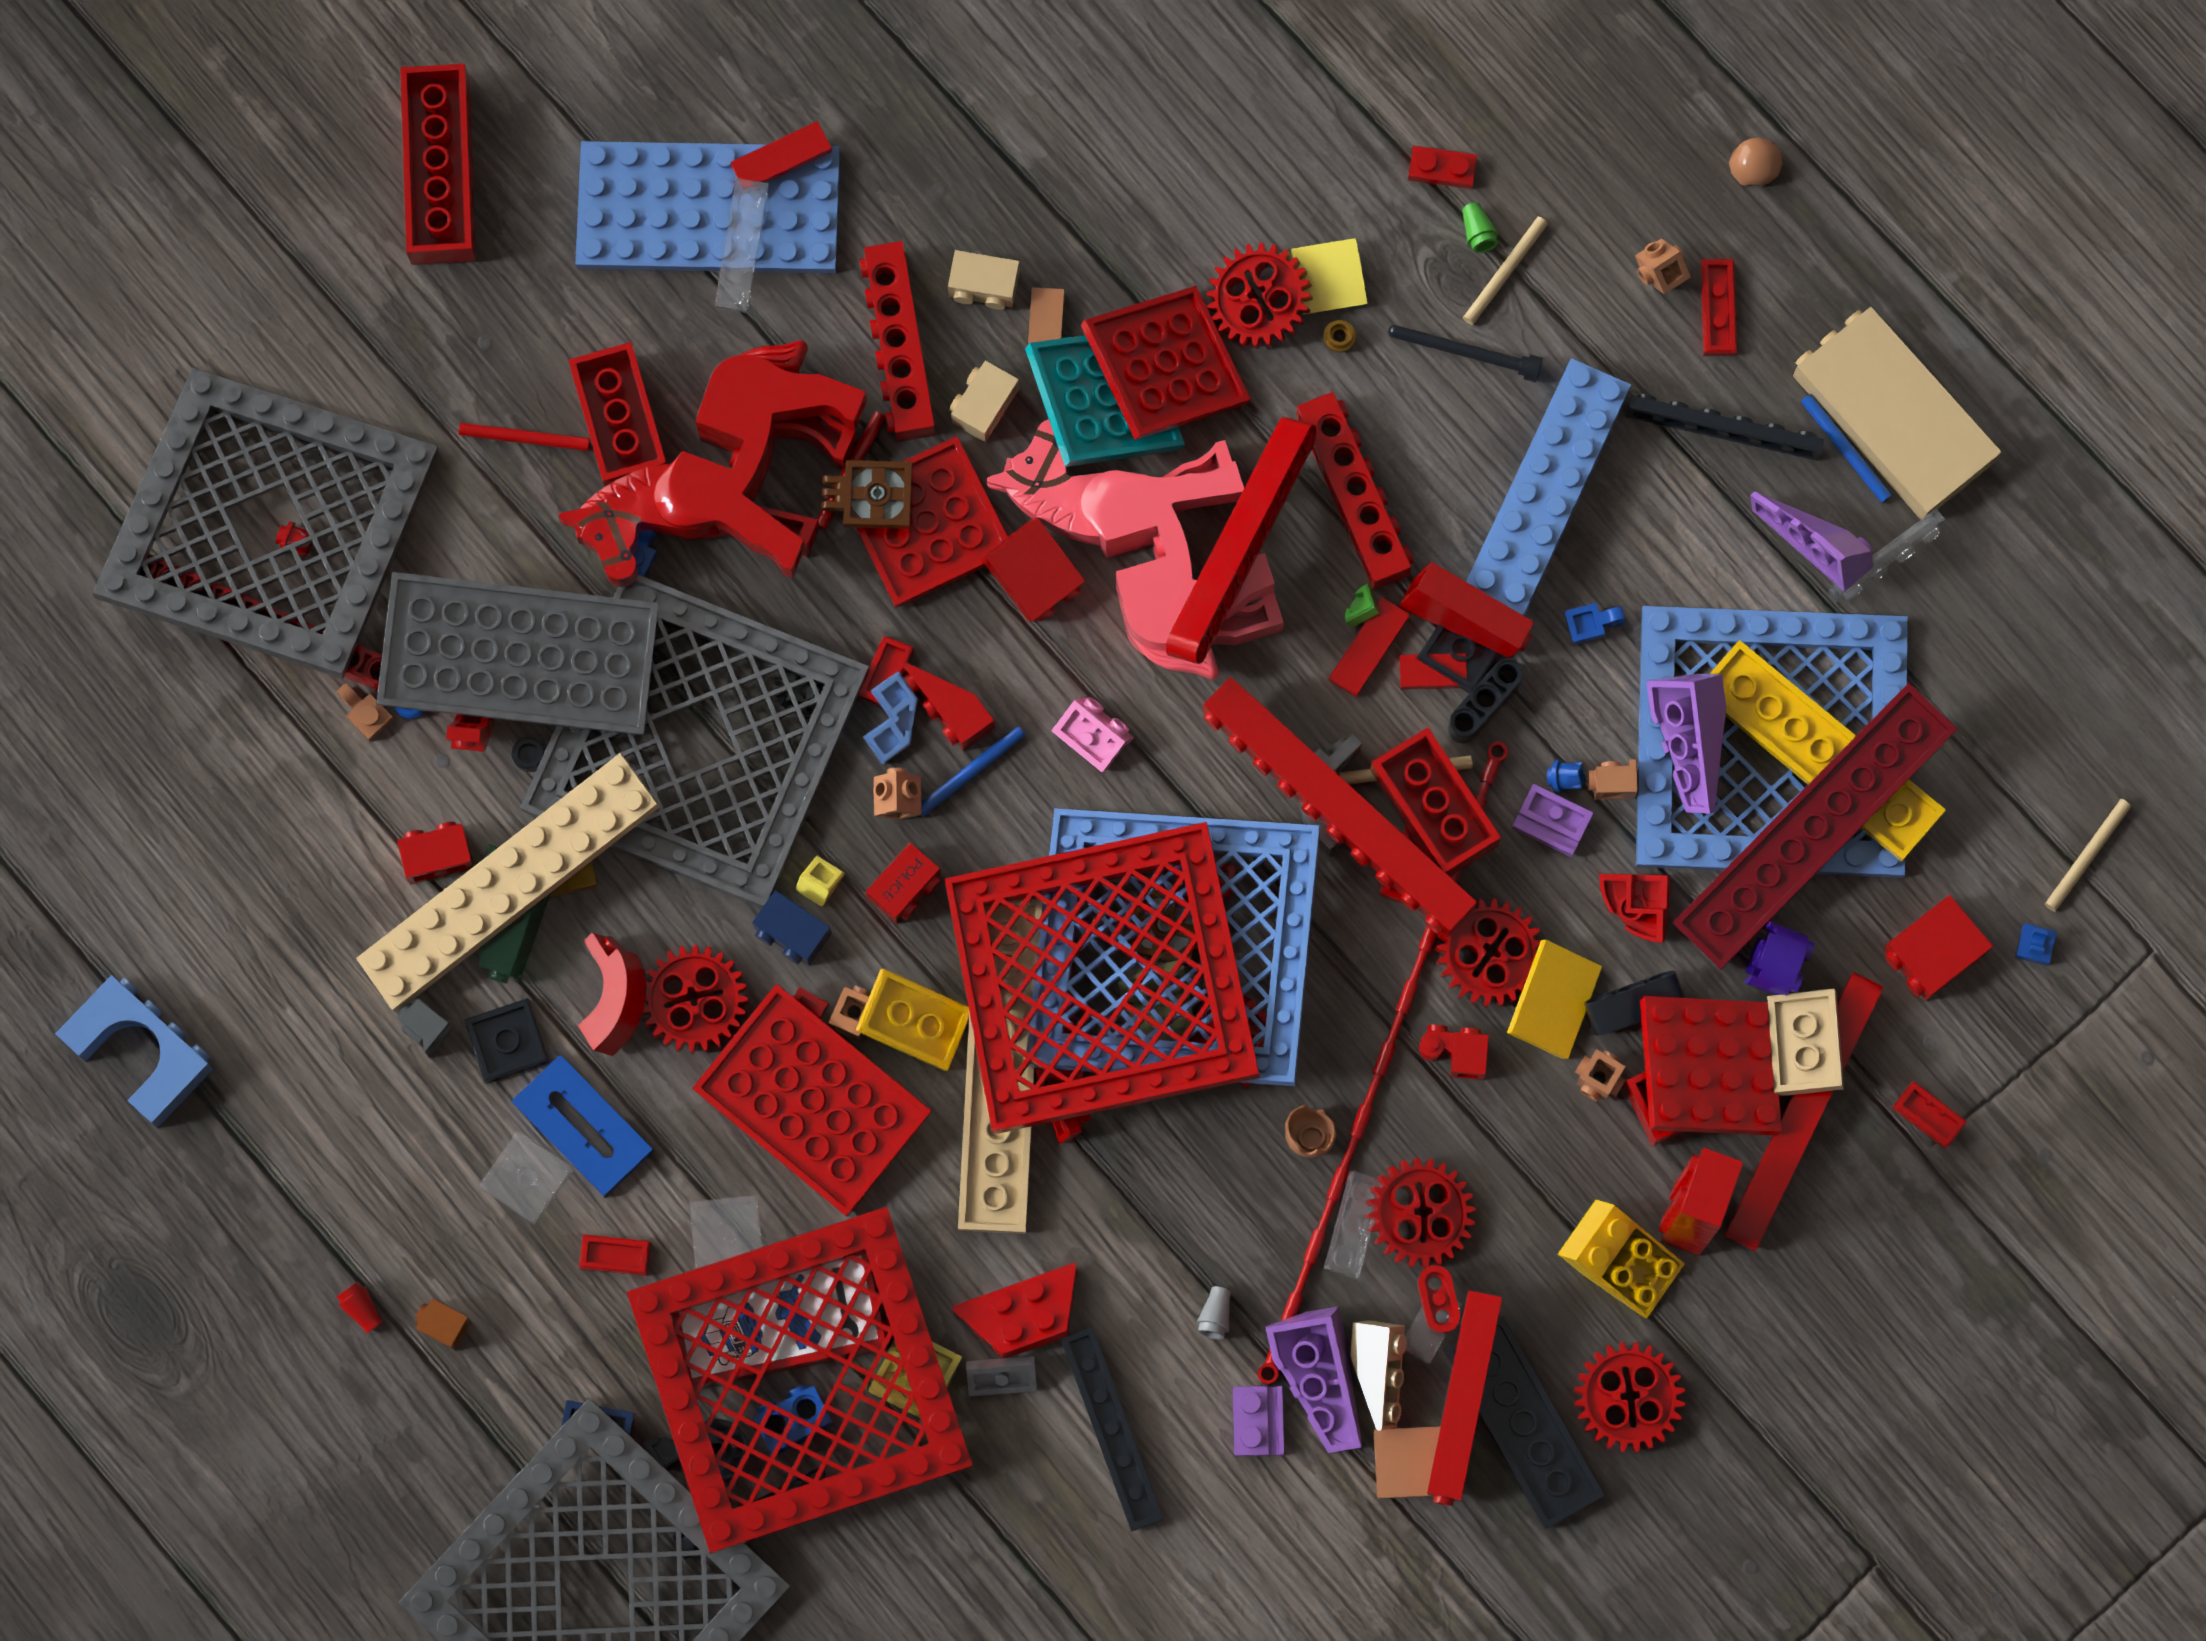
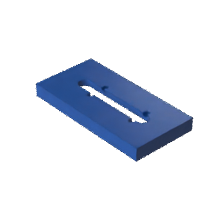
M561 1055L512 1100V1103L604 1198L654 1152L637 1132ZM552 1093H560L614 1148V1154L611 1157H603L551 1104L549 1098Z

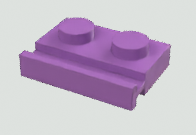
M1533 784L1511 829L1572 858L1593 812Z
M1282 1386L1233 1387L1234 1457L1284 1456Z

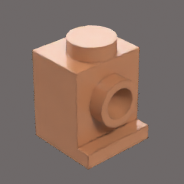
M1629 759L1627 766H1621V762L1607 761L1601 763V766H1596L1595 770H1588V790H1594V800L1635 799L1637 794L1636 759Z
M854 986L853 990L844 987L828 1022L829 1026L836 1032L861 1042L863 1034L855 1030L871 992L858 986ZM858 1008L861 1014L858 1018L853 1019L848 1016L849 1010Z

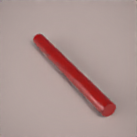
M874 411L848 460L863 461L886 418L885 415ZM846 465L843 471L841 472L840 476H845ZM827 498L826 501H835V499ZM820 511L817 517L820 529L826 530L835 511Z
M460 423L459 436L589 451L590 438Z

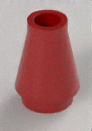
M359 1281L336 1297L340 1302L339 1307L361 1326L366 1334L383 1322L379 1317L367 1287L363 1288Z

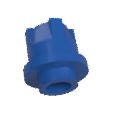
M1554 760L1552 767H1548L1547 782L1549 787H1553L1555 793H1563L1567 789H1582L1586 781L1582 762L1563 763L1562 760Z

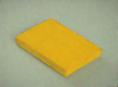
M1541 940L1507 1033L1561 1059H1568L1586 1012L1584 1002L1591 998L1602 966L1548 940Z
M883 968L880 969L855 1031L943 1071H948L969 1020L970 1012L968 1006Z

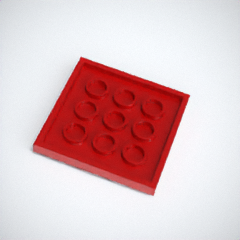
M1197 286L1088 318L1081 324L1135 440L1247 405L1251 400Z
M958 436L902 461L912 462L910 529L856 528L895 609L986 567L981 557L1008 537Z
M1644 996L1640 1000L1650 1130L1777 1136L1782 1132L1779 1094L1774 1093L1768 1002Z

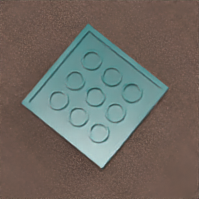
M1085 335L1031 342L1025 348L1065 467L1178 451L1185 445L1179 426L1138 440L1134 439Z

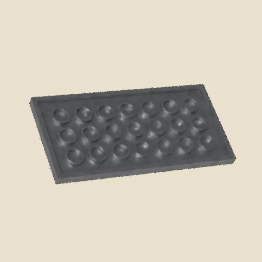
M392 572L376 704L388 707L644 736L659 603Z

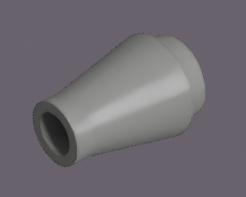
M1217 1286L1211 1288L1210 1295L1196 1322L1199 1326L1198 1334L1210 1339H1224L1225 1333L1229 1332L1230 1290Z

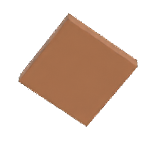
M1441 1426L1373 1430L1377 1499L1434 1497L1428 1495L1427 1491Z

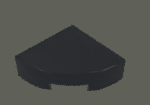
M651 1438L642 1442L647 1452L665 1469L680 1461L674 1440Z

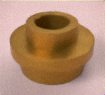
M1335 320L1326 326L1323 340L1328 349L1333 352L1342 353L1352 348L1356 340V332L1347 321ZM1336 333H1342L1345 335V340L1338 342L1333 336Z

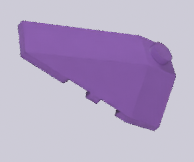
M1756 491L1750 495L1752 511L1844 592L1873 568V550L1864 538H1856L1848 530Z
M1692 674L1647 680L1650 714L1654 724L1659 723L1665 741L1661 744L1664 753L1670 752L1674 763L1673 778L1685 811L1687 813H1714L1726 712L1722 674Z
M1339 1306L1305 1312L1266 1326L1273 1361L1289 1382L1290 1390L1294 1397L1299 1399L1308 1414L1307 1418L1327 1452L1332 1453L1361 1448L1362 1441L1348 1347Z

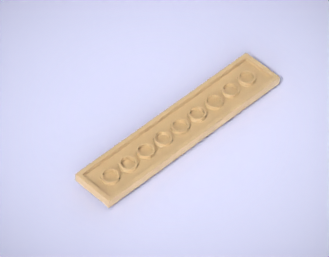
M619 753L356 958L389 1007L393 1011L398 1012L661 806L626 758Z
M1024 899L1009 902L1019 908ZM1032 899L1024 912L1038 920L1043 912V903ZM1000 905L991 919L1005 927L1014 915V912ZM991 906L985 907L986 913L989 911ZM1020 916L1010 931L1025 939L1034 924ZM988 924L993 945L1001 931ZM1040 929L1030 942L1036 947L1039 946ZM1006 936L997 950L1011 958L1021 944ZM1026 948L1017 962L1031 970L1037 962L1038 954ZM994 955L999 976L1007 963ZM1012 967L1003 981L1017 990L1027 975ZM1034 979L1031 980L1023 992L1024 995L1031 999L1033 998ZM1000 987L1005 1007L1013 994ZM1019 998L1009 1013L1023 1021L1030 1012L1031 1005ZM969 1014L958 1231L1026 1234L1031 1127L993 1134ZM1006 1018L1011 1039L1019 1026ZM1024 1030L1015 1045L1025 1051L1027 1049L1028 1031ZM1012 1050L1017 1071L1025 1057ZM1027 1067L1021 1076L1034 1084V1068ZM1018 1082L1020 1091L1030 1089L1022 1083Z

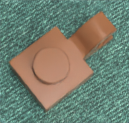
M347 683L336 691L339 694L338 696L352 709L346 715V718L369 741L374 739L394 720L393 716L383 706L376 704L377 700L371 694L362 700Z

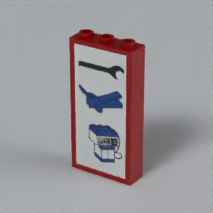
M865 1251L854 1255L869 1263ZM845 1258L822 1266L838 1273ZM850 1260L842 1276L859 1284L867 1268ZM812 1269L789 1277L805 1284ZM817 1271L809 1287L826 1295L834 1278ZM871 1271L863 1287L879 1294ZM779 1280L758 1286L757 1288L772 1295ZM785 1281L777 1298L794 1306L802 1289ZM839 1281L831 1298L848 1306L856 1289ZM747 1290L724 1298L740 1305ZM752 1292L744 1308L761 1316L769 1300ZM806 1292L799 1309L816 1316L823 1300ZM860 1292L853 1309L870 1316L877 1300ZM714 1301L691 1309L707 1316ZM719 1303L712 1319L729 1327L736 1310ZM774 1303L766 1319L783 1327L791 1311ZM828 1303L820 1319L837 1327L845 1311ZM879 1308L874 1319L890 1327L888 1320L882 1321ZM682 1311L671 1315L673 1326H675ZM687 1313L679 1330L696 1338L704 1321ZM741 1313L733 1330L750 1338L758 1321ZM795 1314L787 1330L804 1338L812 1321ZM849 1314L841 1330L859 1338L866 1321ZM709 1324L700 1341L717 1349L725 1332ZM763 1324L755 1341L772 1349L780 1332ZM817 1324L809 1341L826 1349L834 1332ZM871 1324L863 1341L880 1349L888 1332ZM677 1335L685 1359L693 1343ZM730 1335L722 1352L739 1360L747 1343ZM784 1335L764 1376L836 1360ZM838 1335L830 1352L846 1359L849 1357L855 1343ZM697 1346L689 1362L706 1370L714 1353ZM751 1346L744 1363L761 1370L768 1353ZM860 1346L855 1356L874 1352ZM719 1356L711 1373L728 1381L736 1364ZM687 1367L695 1391L703 1375ZM741 1367L733 1382L756 1378L758 1375ZM708 1378L703 1389L721 1384Z

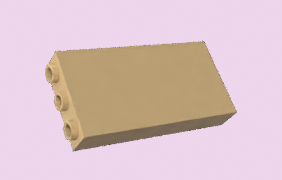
M1872 307L1863 313L1858 310L1845 321L1847 326L1839 333L1835 330L1831 331L1821 340L1820 344L1822 346L1814 353L1808 350L1795 362L1797 367L1793 377L1808 394L1815 398L1831 420L1923 522L1998 460L2001 451Z

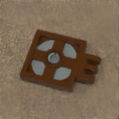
M846 460L845 476L822 477L823 485L835 486V489H822V497L832 498L835 501H823L821 503V510L844 511V527L910 529L912 462Z
M1158 891L1150 895L1158 906L1166 897ZM1184 896L1183 899L1189 903L1188 896ZM1146 899L1142 901L1143 903H1145V904L1148 905L1149 907L1153 908V907L1146 901ZM1176 903L1162 915L1176 923L1185 908ZM1139 907L1134 913L1141 922L1151 915ZM1189 914L1182 927L1195 934L1192 916ZM1158 919L1149 931V934L1163 942L1172 927ZM1177 931L1168 946L1183 954L1192 939ZM1139 934L1128 941L1130 946L1133 945ZM1144 939L1136 952L1138 955L1152 958L1159 947ZM1198 944L1188 956L1189 959L1192 958L1193 951L1199 952ZM1164 950L1158 960L1172 962L1177 961L1178 958Z

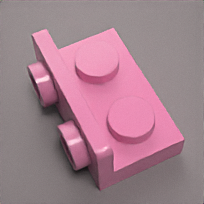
M1081 697L1072 702L1052 729V732L1099 771L1105 772L1124 746L1131 743L1134 737L1128 733L1129 728L1119 719H1111L1107 716L1099 702L1090 697Z

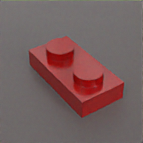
M1413 146L1408 180L1472 189L1477 155Z

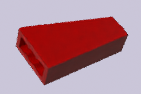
M1430 562L1411 581L1398 606L1411 614L1436 625H1442L1453 633L1463 635L1509 658L1518 650L1523 652L1533 636L1529 633L1534 623L1532 620L1433 562Z

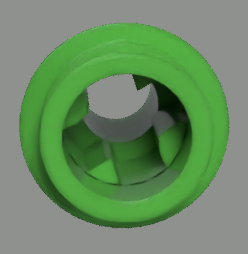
M1474 202L1466 205L1462 212L1468 246L1473 248L1475 253H1484L1492 250L1498 244L1497 237L1499 234L1480 203Z

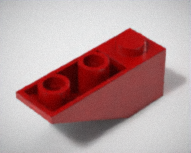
M909 663L903 665L904 674L906 675L903 679L914 694L919 692L925 700L922 706L932 720L938 718L945 728L941 731L952 746L958 744L964 751L995 729L994 719L975 694Z

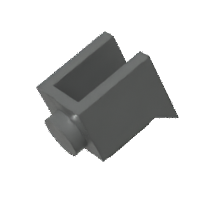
M419 999L413 1004H406L397 1017L403 1025L401 1030L421 1047L424 1045V1052L428 1058H430L453 1029L446 1020Z

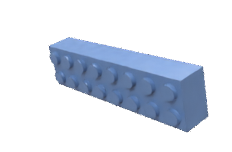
M1570 359L1466 580L1467 583L1521 615H1526L1628 397L1631 384L1575 359Z

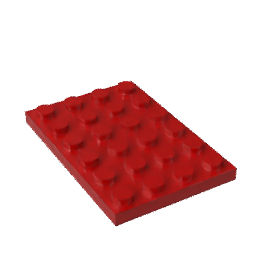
M775 984L692 1087L695 1092L845 1216L851 1214L933 1112L779 984Z

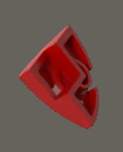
M1600 873L1599 883L1603 900L1611 914L1616 913L1626 924L1624 929L1644 940L1664 943L1669 912L1671 875Z

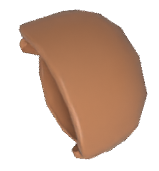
M1760 137L1750 138L1743 141L1732 152L1729 161L1731 174L1743 186L1757 185L1763 187L1779 176L1783 166L1782 153L1771 140Z
M1301 1105L1290 1112L1285 1123V1140L1293 1152L1302 1157L1318 1158L1331 1150L1336 1139L1335 1123L1323 1109H1313L1307 1105Z

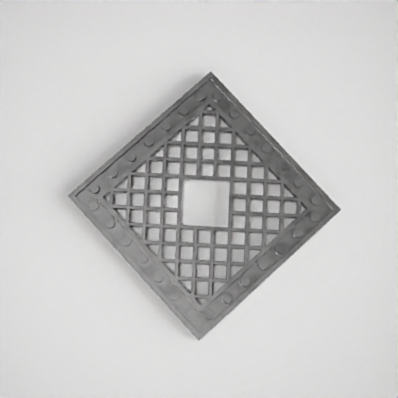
M192 368L93 590V596L95 599L343 679L437 457L438 446ZM212 411L220 413L213 417H210ZM231 417L250 424L237 429ZM227 419L232 431L215 438L210 425ZM262 427L279 432L280 434L267 438ZM205 428L211 440L197 446ZM257 428L263 441L246 448L240 435ZM293 437L311 442V444L298 449ZM236 438L241 450L225 457L219 444ZM288 439L293 451L277 458L271 445ZM214 447L220 459L203 466L197 453ZM266 447L272 460L255 467L250 454ZM324 447L342 453L329 458ZM318 448L324 461L307 467L302 455ZM193 456L198 468L185 473ZM245 456L251 469L234 476L228 463ZM297 457L303 470L286 477L280 464ZM354 457L373 463L359 468ZM349 458L355 471L338 477L333 464ZM224 466L229 478L212 485L206 472ZM275 466L281 479L265 486L259 473ZM328 467L334 480L317 486L311 474ZM385 467L393 469L390 476ZM380 468L386 481L369 487L363 475ZM202 474L207 488L191 494L185 481ZM254 475L260 488L243 495L237 482ZM306 476L312 489L295 495L290 483ZM358 477L364 490L347 496L342 483ZM181 484L186 496L176 501H173L177 489ZM233 485L238 497L222 504L216 491ZM285 485L309 536L249 561L225 510ZM337 486L343 499L326 506L321 492ZM384 489L380 501L377 504L373 496V493ZM211 494L217 506L200 513L194 500ZM316 495L321 508L305 515L299 502ZM368 496L374 509L357 516L351 503ZM190 503L195 516L178 522L173 509ZM346 505L352 518L335 524L330 512ZM168 512L173 525L160 530ZM221 513L226 525L209 532L203 519ZM325 514L331 527L314 534L308 521ZM372 517L369 527L365 532L361 521ZM199 522L204 535L187 541L182 528ZM356 524L362 537L345 544L339 531ZM177 531L183 544L166 551L160 538ZM230 532L235 545L218 551L213 538ZM334 533L340 546L324 553L318 540ZM156 540L161 553L148 558ZM208 541L214 554L197 561L191 548ZM313 542L319 555L302 562L296 549ZM361 545L355 560H353L349 550ZM186 550L192 563L175 570L169 557ZM239 551L245 564L228 571L222 558ZM292 552L297 565L280 571L275 558ZM344 552L350 565L333 572L327 559ZM165 559L170 572L153 579L148 566ZM217 560L223 573L206 580L200 567ZM270 561L276 574L259 581L253 568ZM323 562L328 575L311 581L306 568ZM142 569L144 570L147 578L140 576ZM196 569L201 582L184 589L179 576ZM248 570L254 583L237 590L231 577ZM301 571L307 584L290 591L284 578ZM348 574L344 586L341 589L337 581V578ZM174 578L178 588L164 582ZM227 579L232 593L215 599L210 586ZM279 580L285 593L268 600L262 587ZM332 581L338 594L321 601L315 588ZM205 588L209 598L195 594V592ZM258 589L263 603L246 609L241 596ZM310 590L316 603L299 610L293 597ZM236 598L240 608L226 604V602ZM289 599L294 613L277 619L272 606ZM336 602L329 618L324 607ZM267 609L271 618L257 614V612ZM320 609L325 623L309 629L303 616ZM298 619L302 628L288 624V622Z
M638 575L637 580L633 584L626 587H618L613 598L659 603L657 622L663 637L654 641V647L666 643L672 658L656 665L652 659L651 673L654 674L659 688L649 691L648 699L662 693L668 709L651 716L647 709L645 724H649L655 739L637 745L633 734H628L632 748L620 753L624 757L636 754L641 769L635 772L638 776L644 774L650 788V793L661 807L658 809L659 811L652 813L610 847L763 908L778 883L856 702L869 666ZM663 622L682 630L668 635ZM688 634L694 649L676 656L671 640ZM693 634L712 642L698 647ZM718 646L724 661L707 668L701 653ZM724 647L742 654L728 659ZM697 655L702 670L685 677L679 662ZM749 658L754 674L737 680L731 665ZM754 658L772 666L759 671ZM675 664L681 679L663 686L658 670ZM727 667L733 682L715 689L710 673ZM779 670L785 686L768 692L762 677ZM785 671L805 678L789 683ZM705 676L711 691L694 698L688 682ZM757 679L763 695L746 701L740 686ZM815 682L824 686L821 695L818 692ZM810 683L816 698L798 705L792 689ZM684 685L689 700L672 707L666 691ZM736 688L741 704L724 710L718 695ZM788 691L794 707L776 713L770 698ZM714 697L737 754L676 779L653 721ZM766 700L772 716L755 722L749 707ZM816 704L807 725L801 710ZM744 709L750 724L733 731L727 716ZM796 712L803 728L785 734L779 719ZM775 721L781 737L763 743L758 728ZM556 726L520 806L521 811L535 817L545 812L569 793L566 790L570 782L573 789L577 787L575 777L590 771L595 773L597 768L604 766L618 755L615 754L609 739L623 733H606V731H601V736L589 740L593 730ZM753 730L759 745L742 752L736 736ZM803 734L794 755L788 740ZM605 741L611 756L593 763L587 748ZM784 742L790 758L772 764L766 749ZM657 744L663 760L645 766L640 751ZM584 751L589 765L576 770ZM762 751L768 766L750 773L745 757ZM740 760L746 775L729 782L723 766ZM790 764L781 785L775 770ZM666 765L672 781L654 788L648 772ZM718 769L724 784L707 791L701 775ZM771 772L777 788L759 794L753 779ZM697 778L702 793L685 800L679 784ZM749 781L755 797L737 803L731 788ZM675 787L681 802L663 809L657 793ZM727 790L733 805L715 812L710 796ZM777 794L768 815L762 800ZM705 799L711 814L694 821L688 805ZM758 802L764 818L746 825L740 809ZM683 808L689 823L672 830L666 814ZM736 811L742 827L724 834L718 818ZM662 817L667 832L646 824V822ZM714 820L720 836L702 842L696 827ZM764 824L755 845L749 830ZM692 829L698 844L676 835ZM744 832L751 848L733 855L727 839ZM723 841L728 856L707 847ZM751 854L748 864L738 860Z
M588 1398L398 1603L438 1641H491L489 1638L508 1637V1641H513V1637L532 1636V1641H537V1636L557 1635V1641H562V1635L581 1634V1641H586V1634L606 1633V1641H611V1633L630 1632V1641H635V1632L655 1631V1641H660V1631L679 1630V1641H684V1630L703 1629L693 1641H740L790 1585L745 1543L710 1554L691 1493ZM590 1447L599 1455L582 1457ZM601 1461V1481H582L581 1462ZM606 1462L625 1480H606ZM576 1463L577 1482H558ZM607 1485H626V1504L607 1505ZM582 1486H601L602 1505L583 1506ZM631 1486L650 1503L631 1504ZM558 1487H577L578 1506L558 1507ZM553 1488V1507L534 1508ZM651 1508V1528H632V1509ZM627 1509V1529H608L607 1510ZM656 1509L675 1527H657ZM602 1510L603 1530H583V1511ZM578 1511V1531H559L558 1512ZM553 1512L554 1532H534V1513ZM529 1514V1533H511ZM657 1532H676L677 1551L657 1552ZM681 1532L700 1550L682 1551ZM632 1533H652V1552L633 1553ZM608 1534H627L628 1553L608 1554ZM584 1535H603V1554L584 1555ZM559 1536H578L579 1555L560 1556ZM535 1537H554V1556L535 1557ZM510 1538H529L530 1557L511 1558ZM505 1539V1558L487 1559ZM701 1555L702 1575H682V1556ZM677 1556V1576H658L657 1557ZM706 1556L725 1574H707ZM652 1557L653 1577H634L633 1558ZM628 1558L630 1627L562 1630L560 1561ZM555 1561V1581H536L535 1562ZM530 1562L531 1582L511 1583V1563ZM506 1563V1583L487 1584L486 1564ZM481 1565L482 1584L462 1585ZM726 1579L727 1598L708 1599L707 1580ZM731 1579L741 1588L733 1597ZM702 1580L703 1599L683 1600V1581ZM678 1581V1600L659 1601L658 1582ZM653 1582L654 1601L634 1602V1583ZM555 1586L556 1605L537 1606L536 1587ZM531 1587V1606L512 1607V1588ZM506 1588L507 1607L488 1608L487 1589ZM482 1589V1608L463 1609V1590ZM456 1591L458 1609L448 1600ZM727 1603L708 1623V1604ZM703 1604V1624L684 1625L683 1605ZM678 1605L679 1625L659 1626V1606ZM654 1606V1626L635 1627L634 1607ZM537 1611H556V1630L537 1631ZM512 1612H531L532 1631L513 1632ZM488 1613H507V1632L488 1633ZM464 1614H482L483 1632Z

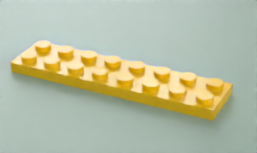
M1740 640L1710 673L1722 674L1726 702L1725 717L1806 784H1809L1856 736ZM1908 780L1861 829L1902 862L1945 813L1946 809L1912 781Z

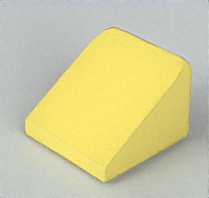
M816 856L800 875L796 891L819 906H824L845 873L819 856Z

